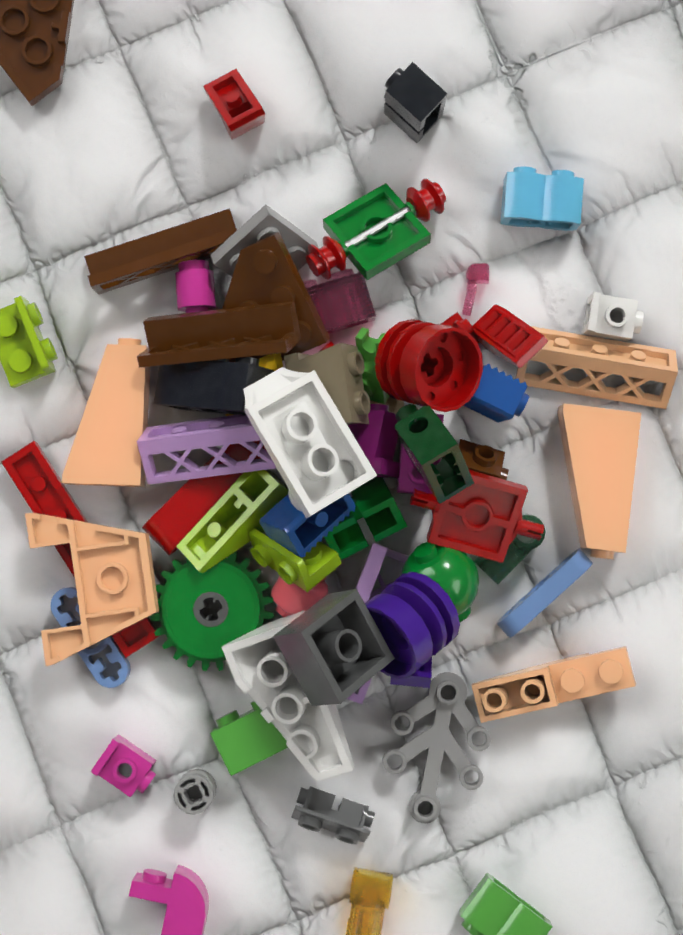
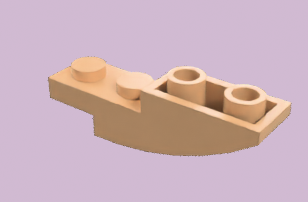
M623 646L592 654L585 653L521 669L473 683L471 686L480 721L483 723L555 707L558 703L636 686V681L627 647Z

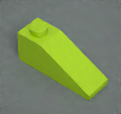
M269 469L244 472L176 547L199 572L204 573L250 542L248 532L253 528L262 533L265 532L259 520L288 495L289 488Z

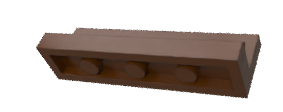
M230 208L84 256L90 275H88L90 286L99 295L178 269V263L183 261L211 258V254L237 231Z
M290 301L148 317L143 321L149 348L137 356L140 368L288 353L301 340L295 302Z

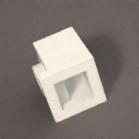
M593 292L587 298L582 335L628 342L632 339L633 333H640L644 312L637 310L638 300ZM612 310L619 311L622 314V321L620 323H615L611 320L610 312Z

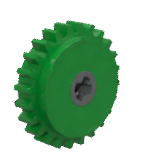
M236 551L204 573L199 572L187 558V563L185 564L175 559L172 561V564L176 571L171 573L164 570L161 575L167 582L165 585L156 584V591L161 593L160 599L158 598L159 613L150 616V619L152 621H160L162 627L154 632L155 636L165 634L168 639L162 647L167 649L174 646L177 649L173 657L175 660L183 655L188 656L187 666L190 668L198 660L202 661L203 671L209 669L211 662H216L219 671L223 670L226 658L221 647L265 625L263 624L264 619L274 617V613L267 611L265 606L274 602L273 598L269 596L264 597L263 593L270 586L269 582L259 584L257 578L261 575L262 570L257 569L253 572L248 570L251 563L249 558L243 560L241 564L237 562L238 552ZM208 598H213V603L219 601L222 604V609L217 612L218 619H212V614L206 616L203 612V608L208 606Z

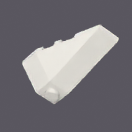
M303 610L271 621L223 645L221 648L236 685L244 694H249L262 710L260 714L268 723L272 722L286 739L287 747L314 780L318 782L352 771L354 764L336 704L312 706L273 637L305 612Z

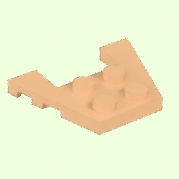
M25 513L30 549L70 543L81 624L41 631L46 666L54 665L159 612L149 533L39 513Z

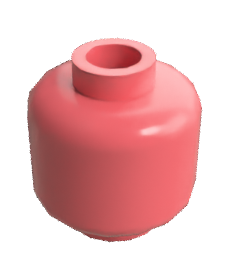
M279 576L271 589V597L277 604L276 611L282 617H286L303 610H308L328 594V585L325 582L326 577L310 591L306 592L294 583L291 585L287 584Z

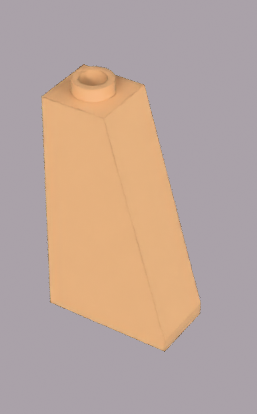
M119 338L118 345L107 344L62 474V483L68 485L145 487L146 475L137 440L148 427L150 367L139 368L137 356L148 348L146 345H141L140 339Z
M563 403L558 407L557 415L580 548L591 549L590 557L614 560L615 552L626 553L641 413Z

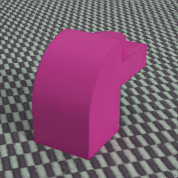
M178 865L173 879L166 878L167 874L165 872L154 869H145L143 873H136L131 882L129 896L167 904L161 935L204 934L209 909V896L206 886L195 872L187 867Z

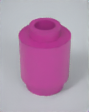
M188 260L178 263L179 271L175 273L178 311L191 313L215 309L214 272L209 269V261Z

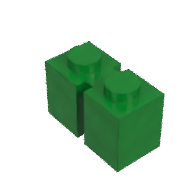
M373 478L351 491V498L356 506L355 511H350L349 516H345L344 521H339V525L334 526L333 532L328 531L327 537H324L329 547L338 552L340 560L369 546L357 522L361 518L365 519L376 542L407 527L383 478Z

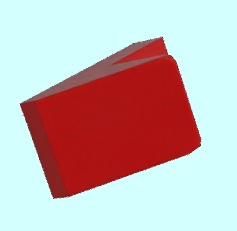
M237 69L203 86L209 100L221 117L231 140L265 122V112Z

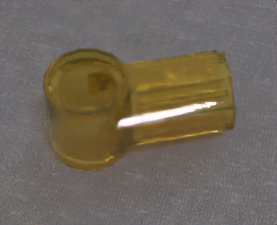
M354 867L349 896L351 909L346 935H381L385 909L389 908L391 898L392 873Z

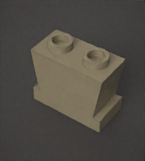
M339 343L313 355L293 353L284 356L286 369L310 373L315 370L347 425L369 424L368 413L371 406L369 396L364 391L362 374L364 373L365 366L363 357L358 351V346Z

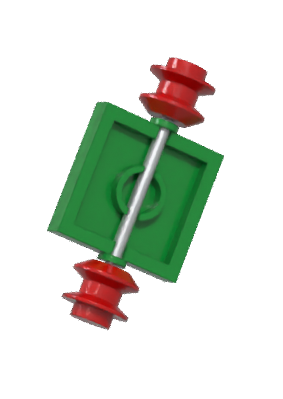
M423 179L420 183L421 190L418 191L414 187L407 189L406 203L404 204L388 184L385 183L323 219V228L329 236L323 237V247L318 249L313 244L308 246L309 255L306 256V262L315 276L321 275L329 280L331 278L330 269L336 267L338 270L344 271L346 269V257H348L363 277L369 280L430 244L431 234L418 219L428 222L431 210L438 214L444 212L446 196L443 189L438 183H432L428 179Z

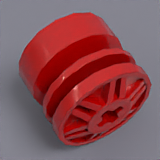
M415 319L400 321L386 332L378 345L375 357L376 377L382 390L393 399L422 407L430 406L432 409L441 412H449L459 409L470 401L479 387L483 372L482 353L477 341L465 330Z

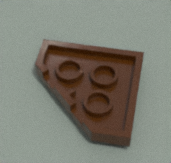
M0 0V66L31 106L35 105L63 82L74 0Z
M280 233L272 234L240 250L222 309L294 301L301 340L288 353H280L282 361H284L285 355L303 353L327 343L330 339L329 334ZM266 355L249 356V357H253V358L260 359V358H262V357H264V356H266ZM230 358L229 362H235L236 358Z

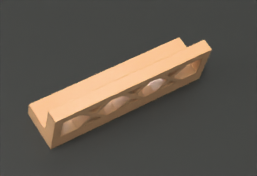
M531 326L544 335L548 342L530 360L543 362L550 370L541 375L525 373L527 362L522 368L517 367L515 379L519 378L520 383L526 382V385L530 387L661 409L667 408L678 374L676 350ZM572 368L583 369L588 376L577 382L568 380L563 373ZM615 374L621 375L626 383L613 388L605 386L601 379ZM650 380L664 383L660 395L644 393L639 386Z

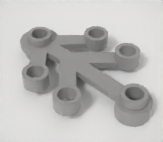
M444 672L435 676L431 681L430 688H428V696L405 711L395 712L390 720L391 728L396 734L407 735L413 730L414 722L436 710L433 726L400 748L388 750L383 756L385 770L391 774H399L405 769L408 761L428 749L420 791L415 792L409 801V810L412 817L417 822L424 824L433 822L440 814L441 806L436 796L444 751L459 772V780L464 788L475 790L483 783L481 770L471 764L449 730L451 714H454L467 732V743L473 750L483 751L491 743L489 732L484 727L479 726L464 703L467 697L465 682L460 676L451 672ZM446 685H451L455 688V695L451 699L441 697V689ZM399 716H406L410 721L409 726L404 730L395 727V720ZM480 731L485 734L486 740L482 745H474L471 738L475 732ZM399 755L402 759L401 765L397 768L389 767L387 764L389 756ZM469 770H474L478 773V779L473 784H468L464 781V775ZM428 801L432 804L433 808L429 814L423 815L419 813L418 805L421 802Z

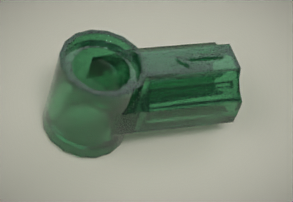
M522 513V519L543 524L536 516ZM545 526L539 541L531 539L530 541L523 542L516 536L508 547L503 563L479 556L474 562L496 584H499L532 549L541 545L545 538Z

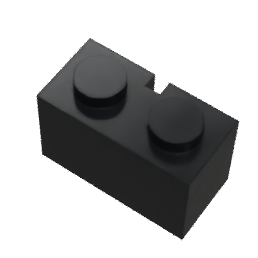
M412 62L404 71L398 68L385 83L387 90L384 95V114L412 140L418 143L443 116L447 93Z

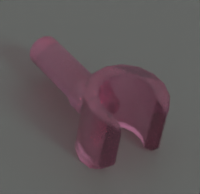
M474 263L466 271L467 292L462 310L463 315L471 316L477 284H489V265L487 263Z

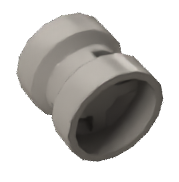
M193 769L185 773L174 789V800L178 808L186 814L193 815L205 811L216 795L217 786L215 779L209 772L202 769Z

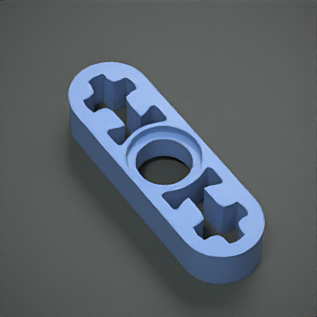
M580 548L575 550L512 606L496 624L509 638L513 637L583 575L593 562Z
M74 587L60 589L51 600V611L61 627L70 626L71 622L77 621L72 612L63 613L60 608L65 604L63 599L65 595L68 598L77 597V591ZM76 604L75 610L80 616L79 606ZM112 636L102 640L96 648H86L78 652L95 680L103 687H117L123 684L130 675V662L125 658ZM107 645L112 649V652L105 654L109 662L115 663L118 661L122 667L117 671L119 675L117 680L113 676L106 678L103 675L102 671L107 666L101 657L95 662L91 658V655L103 651Z

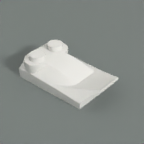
M281 367L243 389L245 395L244 411L289 488L288 496L292 505L297 510L303 512L306 518L377 476L315 370L310 373H304Z

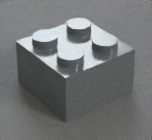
M357 589L327 594L273 636L312 706L341 704L395 659Z

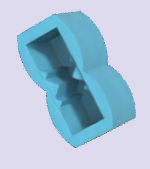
M525 166L515 167L513 172L506 173L503 180L500 224L563 231L577 230L581 224L583 178L574 177L575 173L569 170H555L551 172V175L538 174L535 168Z

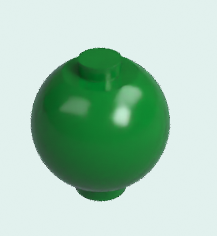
M429 542L417 546L405 561L401 575L408 572H417L428 576L438 583L451 598L457 610L459 622L464 621L471 613L470 606L475 600L479 588V574L473 559L468 553Z

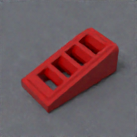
M497 304L493 305L472 326L474 328L472 333L485 349L518 368H522L548 342L544 335Z

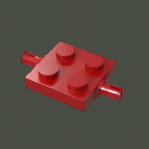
M469 470L474 484L441 504L438 503L431 493L420 491L416 488L412 492L410 505L432 510V521L426 536L427 542L503 563L508 547L517 534L539 541L544 531V524L522 519V507L528 493L527 487L522 484Z

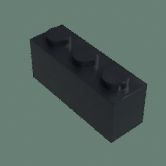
M253 357L236 358L235 362H229V358L160 365L153 404L178 410L247 416L244 411L245 395L243 389L271 374L274 370L259 366L260 360Z

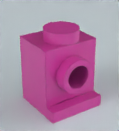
M118 734L112 739L90 772L96 776L99 775L131 797L136 790L142 794L145 792L156 775L151 768L157 760ZM127 763L131 766V776L125 777L119 772L120 764Z

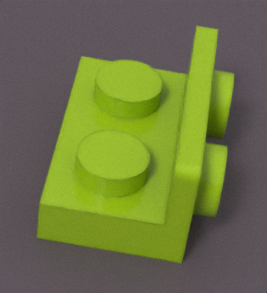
M23 296L14 298V304L0 309V361L12 388L56 372L53 361L58 359L49 338L43 339L39 329V325L44 324L36 303L30 304Z
M256 528L248 532L253 546L251 554L262 567L269 566L274 569L287 584L291 585L294 583L306 592L310 591L342 564L338 552L322 542H317L316 547H311V552H306L305 557H299Z

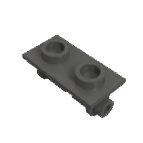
M311 786L309 790L301 787L296 802L302 804L303 807L296 805L291 818L299 820V826L315 832H319L321 828L336 833L335 838L349 844L366 841L371 831L364 829L363 826L370 828L375 816V812L368 810L369 806L343 798L339 811L331 809L336 795Z

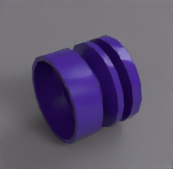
M417 572L403 573L393 583H390L381 594L375 595L365 603L395 658L380 671L395 679L409 678L431 656L436 655L446 647L459 632V617L451 598L438 583L424 574Z

